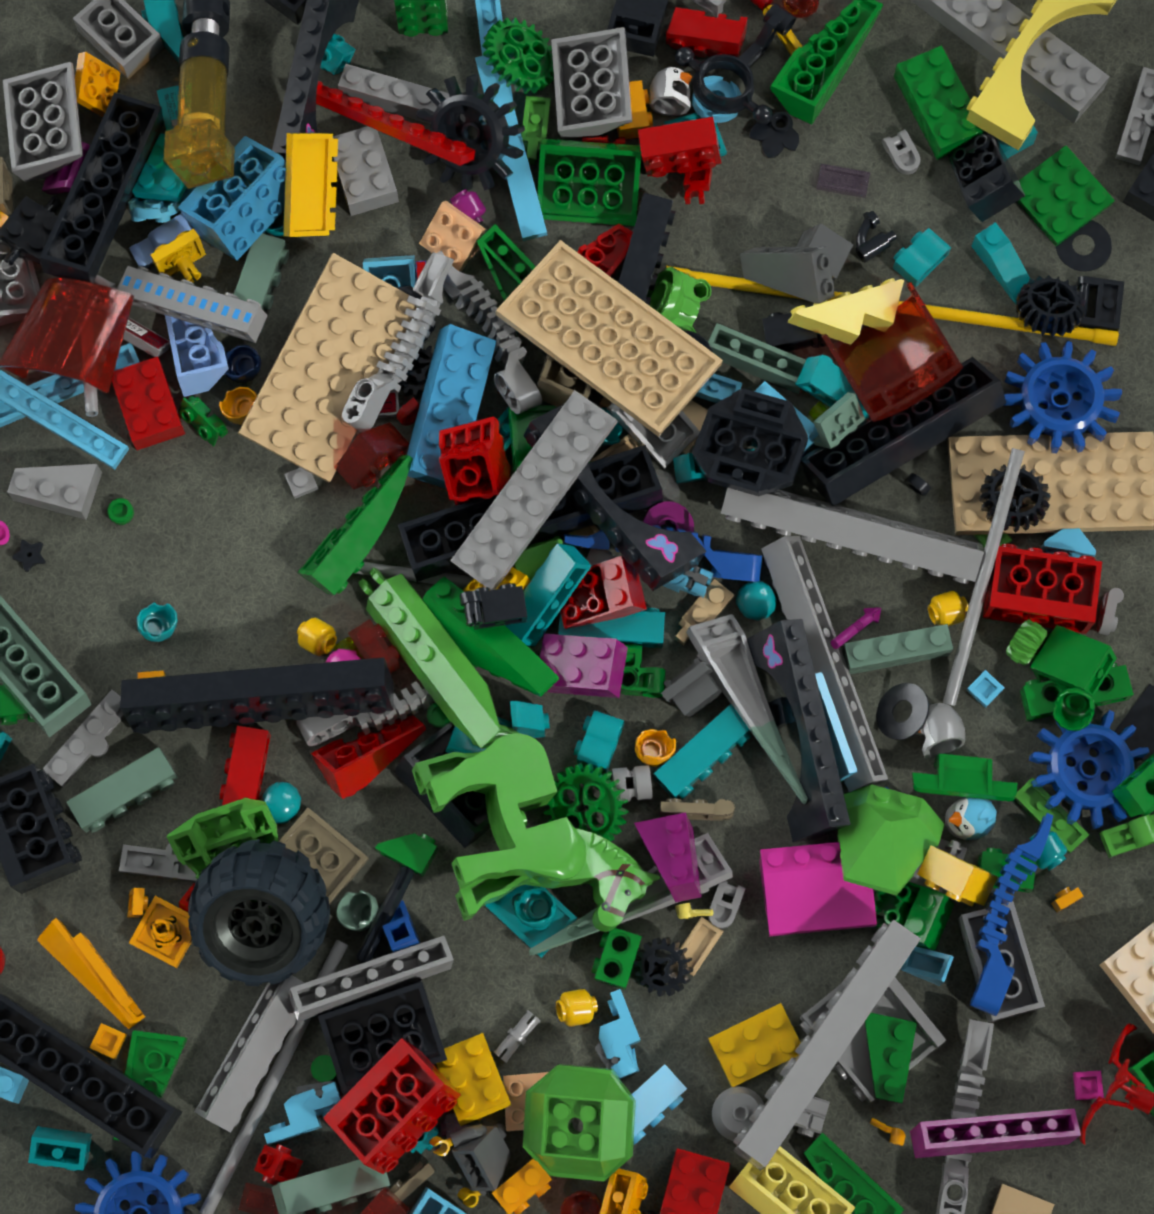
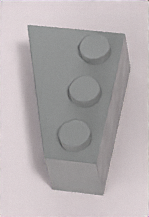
M97 464L15 468L7 493L13 501L87 520L102 471Z

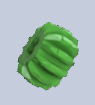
M1029 619L1024 621L1008 645L1006 655L1011 657V660L1024 666L1029 664L1045 640L1047 630L1042 628V625Z

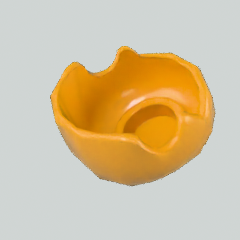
M238 387L227 391L223 402H219L221 413L233 424L242 425L257 397V393L248 387Z
M645 730L635 740L636 756L642 763L651 767L663 766L674 755L676 750V739H671L666 730Z

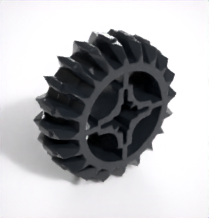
M1050 275L1045 279L1038 276L1036 280L1030 279L1021 288L1016 299V312L1019 313V320L1024 321V327L1031 326L1032 332L1038 330L1042 336L1045 333H1049L1052 338L1057 333L1063 337L1066 332L1071 333L1074 328H1078V325H1080L1085 314V300L1082 297L1083 292L1077 291V285L1070 286L1069 280L1061 281L1059 276L1056 279H1052Z
M1005 464L1001 466L1000 471L997 469L992 470L991 476L985 477V484H982L980 488L982 494H980L979 501L983 503L981 510L988 512L986 515L987 520L993 519L1000 494V491L995 490L1003 483L1007 468ZM1025 464L1021 466L1013 495L1017 498L1013 499L1012 497L1004 531L1008 530L1009 526L1013 527L1015 533L1019 530L1020 526L1025 531L1029 529L1030 524L1035 527L1038 525L1039 519H1044L1045 511L1049 509L1050 504L1048 501L1051 495L1047 492L1048 484H1041L1043 475L1034 476L1035 468L1028 472L1026 471ZM1035 504L1030 510L1020 513L1022 507Z

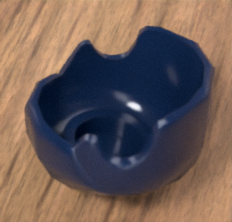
M240 345L225 353L228 370L224 374L229 379L237 383H247L253 380L259 373L261 358L254 348L248 345Z

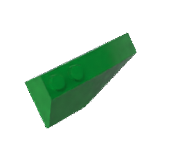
M854 0L841 11L840 16L834 21L830 20L821 32L814 34L809 38L808 43L793 52L770 87L771 91L790 115L811 125L814 123L863 45L883 8L882 3L876 0Z
M401 455L380 477L378 483L381 485L378 488L373 487L368 490L362 497V506H358L354 510L351 509L346 514V523L339 529L334 527L297 572L301 577L330 595L339 594L348 585L347 579L352 573L356 574L363 567L364 558L381 535L395 509L413 460L411 456Z
M445 576L425 593L423 601L475 668L485 669L491 675L505 678L511 681L513 685L540 697L559 680V676L506 626L474 630L473 626H466L464 606H461L459 597L464 591Z

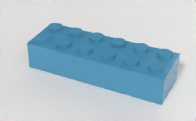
M452 324L439 330L407 455L413 458L408 477L447 489L439 462V457L441 456L439 431L476 421L496 340Z

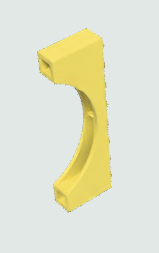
M1037 0L1031 10L1033 16L1030 20L1026 18L1018 30L1021 34L1017 39H1011L1005 50L1008 52L1004 59L1000 57L992 69L995 73L991 78L988 76L985 78L979 89L982 91L978 98L974 96L968 104L967 110H969L967 121L1019 150L1035 123V119L1025 103L1021 87V67L1026 52L1043 32L1055 24L1081 15H1108L1117 0Z

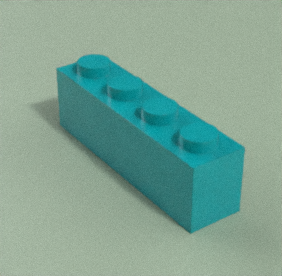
M557 543L550 551L543 565L535 572V576L529 585L523 590L528 616L525 623L505 626L527 646H536L592 565L574 546Z
M647 608V610L626 617L570 629H564L560 612L559 635L618 639L623 644H639L642 647L663 648L665 612H660L657 608Z
M730 704L653 774V778L671 798L677 799L680 797L683 800L694 790L692 785L698 779L701 782L706 780L713 773L711 768L717 762L723 764L732 756L731 749L737 744L742 747L752 737L751 731L732 704Z

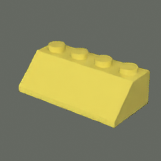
M781 1146L764 1169L760 1171L748 1162L729 1186L731 1190L761 1214H851L855 1209L851 1203Z

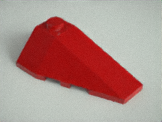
M618 224L599 235L595 241L587 246L584 244L579 247L577 253L608 276L614 278L625 261L633 232Z
M412 715L402 721L401 719L396 720L392 725L384 724L383 729L378 733H369L367 735L364 732L357 733L359 738L357 740L344 743L343 739L335 740L312 752L311 755L330 788L339 797L344 799L366 787L426 730V727Z

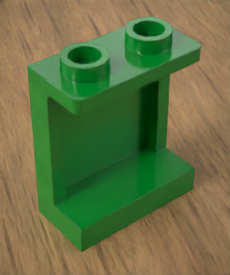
M1056 625L1054 630L1047 635L1045 644L1039 654L1034 656L1030 668L1037 679L1043 680L1046 677L1071 688L1083 689L1088 691L1093 698L1117 657L1110 645Z

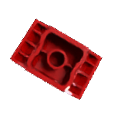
M493 416L439 431V447L441 450L439 462L449 499L454 500L457 506L475 499H489L493 495H498L509 481L511 466L507 461L504 450L503 436L499 434V421Z

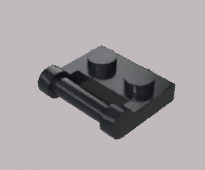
M1088 276L1078 277L1077 287H1079L1080 292H1083L1082 297L1085 300V314L1078 327L1118 331L1124 282ZM1090 288L1097 289L1093 318L1086 317Z

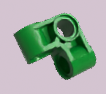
M624 644L628 649L623 677L630 676L635 682L631 686L621 685L620 693L649 698L663 697L661 692L665 690L666 670L659 667L641 668L642 645Z

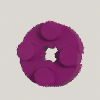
M660 502L649 508L643 518V522L651 526L659 525L661 527V525L665 524V520H670L671 524H675L673 531H677V529H684L686 532L694 531V521L691 514L684 506L677 502Z

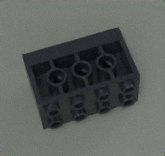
M35 764L0 777V861L10 887L20 894L80 870L79 862L82 861L78 847H74L69 839L73 836L72 830L68 822H65L60 813L64 812L59 798H55L51 792V789L55 788L49 773L46 774L44 769L40 770ZM45 848L43 853L39 855L40 851Z

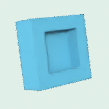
M985 670L966 691L986 708L1003 691L1004 687Z

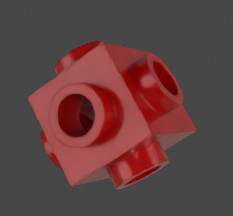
M279 1144L276 1145V1148L264 1145L254 1171L263 1174V1181L275 1186L278 1182L295 1179L303 1161L291 1156L292 1150Z

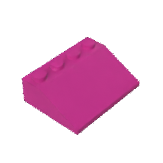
M840 842L760 850L759 865L769 937L877 926L873 889L843 880Z

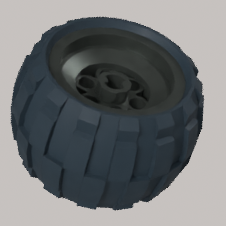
M259 839L246 841L238 848L236 846L229 847L217 855L211 864L202 870L195 883L188 905L190 916L188 920L189 931L194 946L199 947L200 958L208 967L213 966L217 969L221 977L231 982L233 979L245 982L246 986H259L264 982H270L273 985L285 981L293 973L296 974L299 970L301 971L316 955L317 949L323 943L330 919L329 898L326 897V885L318 869H312L310 866L309 858L299 850L294 852L286 848L284 843L273 841L271 844L261 843Z

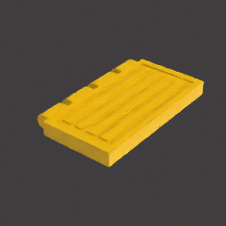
M287 133L283 236L329 235V230H335L336 212H330V208L336 207L337 187L331 186V182H337V161H332V157H338V139L333 138V134Z

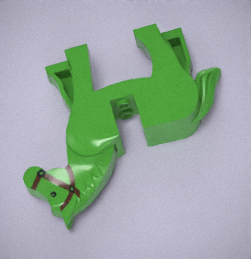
M500 725L501 731L484 747L487 748L484 751L476 753L452 752L415 764L412 773L420 795L427 793L433 813L442 811L452 799L463 793L475 791L485 794L490 827L500 851L456 857L452 862L460 888L455 897L464 921L472 919L484 905L498 901L522 885L559 888L590 884L593 888L594 901L597 904V909L592 916L593 925L600 931L608 932L622 922L629 903L643 898L646 894L647 886L654 884L660 879V876L643 871L640 865L628 853L609 840L595 833L574 828L567 817L526 829L527 819L524 812L546 806L557 793L546 751L540 742L529 735L521 734L510 727ZM471 740L473 745L478 746L475 742Z

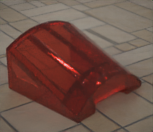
M50 278L45 280L0 360V367L20 378H27L29 369L83 381L104 393H108L134 295L81 280L67 278Z
M911 282L907 283L911 296L897 307L894 323L886 332L867 326L860 331V335L851 345L842 341L832 343L827 334L822 335V338L873 422L890 417L920 402L945 385L963 368Z

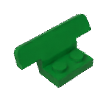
M939 753L934 763V769H938L937 775L912 772L913 788L921 793L1008 802L1013 801L1017 794L1018 783L992 781V759Z

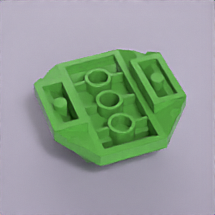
M559 1064L526 1091L523 1148L535 1161L539 1162L550 1176L606 1181L633 1156L636 1100L621 1082L614 1069ZM574 1118H579L582 1121L583 1130L581 1132L574 1129L572 1124Z

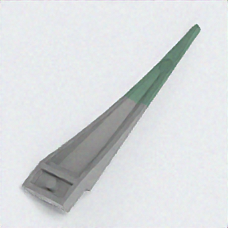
M730 614L689 626L686 633L698 652L697 657L701 662H707L712 668L713 672L710 675L800 801L805 805L807 796L775 724L745 633L734 615Z
M708 833L694 839L701 894L708 892L710 887L733 877L731 868ZM656 866L648 872L660 876V879L654 884L647 886L646 894L643 898L629 903L621 923L675 904ZM597 908L529 950V955L544 952L600 931L594 927L592 922L593 913Z

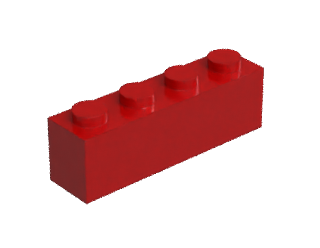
M237 726L236 733H231L229 748H233L231 758H227L224 773L228 774L226 784H222L220 789V800H223L222 805L243 798L259 800L271 738L268 730Z

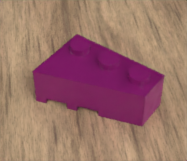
M686 812L634 823L675 903L702 897L694 832Z

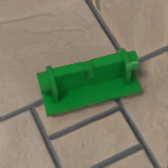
M191 396L188 399L184 397L178 413L186 423H190L198 431L199 436L203 440L208 441L214 447L218 435L222 438L228 433L227 425L216 414L207 418L206 415L211 410L199 397Z

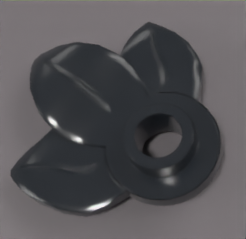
M785 112L774 113L772 120L768 124L760 125L756 123L750 131V139L763 141L762 148L767 158L778 156L784 147L788 150L796 151L799 145V134L793 129L792 118ZM783 122L785 126L779 128L776 126V123Z

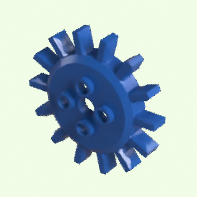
M1070 341L1065 343L1062 349V357H1052L1047 343H1041L1038 351L1042 361L1037 364L1026 354L1022 353L1019 355L1017 363L1027 372L1026 377L1008 371L1004 381L1021 389L1020 393L1004 394L1006 404L1003 406L1020 405L1022 412L1015 414L1011 418L1009 423L1011 428L1020 426L1028 421L1034 428L1030 431L1027 443L1033 445L1041 433L1052 436L1051 453L1057 454L1062 445V438L1067 437L1072 438L1078 453L1083 452L1085 439L1082 433L1087 430L1097 440L1102 442L1107 432L1096 420L1099 417L1116 423L1120 414L1116 410L1103 406L1104 401H1116L1122 395V389H1103L1102 382L1109 380L1114 372L1112 366L1095 373L1089 366L1094 362L1096 351L1090 350L1085 355L1083 361H1078L1071 358L1073 346ZM1054 383L1058 388L1052 389L1049 385ZM1057 395L1064 396L1067 399V404L1058 405L1054 401V397ZM1078 395L1081 400H1074L1072 396ZM1044 404L1047 407V409H1043L1038 405ZM1066 415L1070 420H1065L1061 416Z
M1111 710L1103 715L1100 725L1090 723L1080 731L1066 730L1060 727L1056 721V724L1063 733L1060 737L1043 728L1039 731L1037 737L1051 747L1049 754L1033 752L1029 755V761L1047 765L1048 773L1034 779L1031 782L1032 786L1052 785L1056 794L1050 797L1045 804L1048 810L1058 806L1062 799L1071 805L1067 815L1068 824L1072 825L1078 820L1081 809L1090 810L1093 829H1098L1103 825L1102 809L1106 807L1110 809L1118 823L1127 818L1125 810L1112 791L1135 771L1134 760L1142 759L1150 751L1148 747H1139L1136 750L1130 751L1125 740L1133 735L1136 727L1130 725L1124 728L1119 735L1112 731L1110 726L1114 720V712ZM1094 749L1097 752V757H1092L1089 754V750ZM1066 759L1073 761V767L1066 764ZM1084 762H1089L1094 766V775H1087L1083 772L1082 765ZM1101 773L1108 775V781L1101 779ZM1078 783L1084 784V791L1078 789Z
M134 1151L130 1159L132 1165L131 1172L122 1174L119 1165L113 1159H109L105 1163L107 1170L113 1178L111 1182L104 1186L97 1179L87 1178L85 1181L89 1189L96 1191L99 1197L95 1205L88 1203L75 1204V1210L82 1214H133L138 1208H143L147 1214H184L185 1206L196 1204L202 1198L201 1194L195 1193L180 1197L176 1189L189 1176L186 1170L183 1169L177 1172L170 1181L162 1177L168 1157L159 1155L155 1160L153 1170L146 1172L142 1170V1155ZM152 1194L157 1197L155 1205L148 1203V1197ZM124 1200H128L130 1203V1208L126 1211H123L120 1206Z

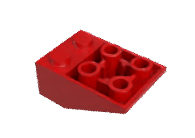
M622 555L591 566L560 610L564 629L622 618L647 610L639 574L626 562Z

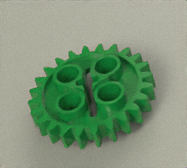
M505 18L503 22L499 20L495 25L493 24L484 37L485 42L482 47L487 50L483 53V56L490 58L486 65L493 66L494 69L491 73H498L500 75L498 81L505 79L507 81L506 87L513 84L516 92L521 87L525 94L530 90L533 93H536L538 90L542 91L554 80L552 46L547 45L550 39L541 37L542 30L534 31V24L528 27L526 20L519 24L517 18H514L512 21Z
M580 763L575 765V769L572 766L565 768L566 773L563 771L557 773L559 780L554 779L557 793L547 803L550 809L544 811V814L551 815L552 817L548 822L567 817L573 825L572 816L574 815L579 819V827L577 829L595 833L610 842L615 840L613 834L617 835L622 832L617 825H624L627 822L621 815L629 812L627 809L622 808V804L628 802V799L620 798L625 789L617 790L616 788L620 780L611 781V771L603 775V767L599 766L593 770L592 763L587 764L585 768ZM593 786H596L599 789V798H596L593 795ZM568 789L574 792V801H571L568 798ZM583 804L588 805L589 810L587 808H583ZM597 812L603 815L604 824L597 821Z

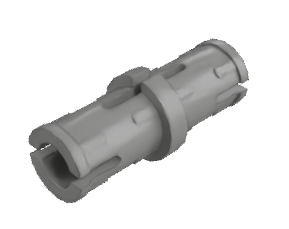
M529 1010L526 1011L513 1029L510 1028L507 1031L509 1033L508 1036L493 1051L499 1057L507 1049L506 1053L501 1057V1060L505 1063L508 1062L521 1044L524 1045L527 1042L525 1040L526 1037L541 1022L535 1016L527 1024L528 1020L533 1016Z

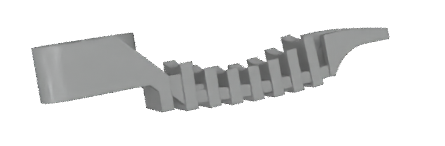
M440 251V252L437 253V254H440V255L445 256L442 251ZM451 266L445 278L443 288L452 300L459 297L455 304L458 310L469 305L466 310L468 316L478 312L474 320L477 324L485 321L482 327L483 331L488 332L491 330L488 338L496 340L494 351H498L494 358L497 362L503 361L505 364L504 370L494 375V383L499 393L515 414H520L541 405L542 397L540 391L522 366L527 351L524 347L520 348L522 341L519 337H515V329L510 328L506 322L496 316V310L498 309L497 301L495 299L491 300V293L483 289L484 284L481 281L478 282L474 275L464 274Z
M434 252L431 254L413 288V291L422 296L421 300L410 295L407 299V302L417 307L416 311L406 308L404 314L412 318L410 322L403 320L401 323L406 332L398 331L396 337L401 341L399 344L393 342L391 345L395 353L392 354L386 351L384 355L389 364L378 361V373L368 379L359 380L354 386L343 409L342 417L344 421L359 432H367L373 427L390 390L400 391L401 386L398 383L406 381L408 377L406 373L408 370L411 371L414 366L412 364L413 360L418 359L420 355L418 351L423 349L425 345L423 341L425 337H429L431 333L429 329L434 327L436 323L434 318L436 315L439 316L441 312L439 307L443 303V284L454 262L452 258Z
M416 681L411 684L415 694L410 695L407 688L401 690L404 699L400 701L396 694H393L394 710L386 711L381 714L372 712L360 713L356 716L333 715L331 718L310 717L305 720H297L296 724L307 745L317 746L354 726L361 727L365 735L371 733L369 726L379 731L383 729L384 724L392 725L398 718L401 721L406 719L409 713L417 714L419 708L427 709L430 707L429 703L433 702L434 699L426 689L422 690Z
M973 1019L968 1021L965 1044L960 1059L961 1065L957 1071L958 1081L955 1083L954 1088L956 1093L955 1096L953 1095L952 1100L954 1105L950 1112L951 1119L978 1116L975 1114L976 1109H979L980 1105L977 1099L978 1096H982L980 1084L984 1085L985 1083L982 1071L987 1070L994 1023ZM971 1154L945 1156V1163H942V1179L936 1214H949V1212L951 1214H965L968 1197V1163L971 1162ZM953 1184L959 1185L961 1193L956 1199H950L947 1196V1189Z

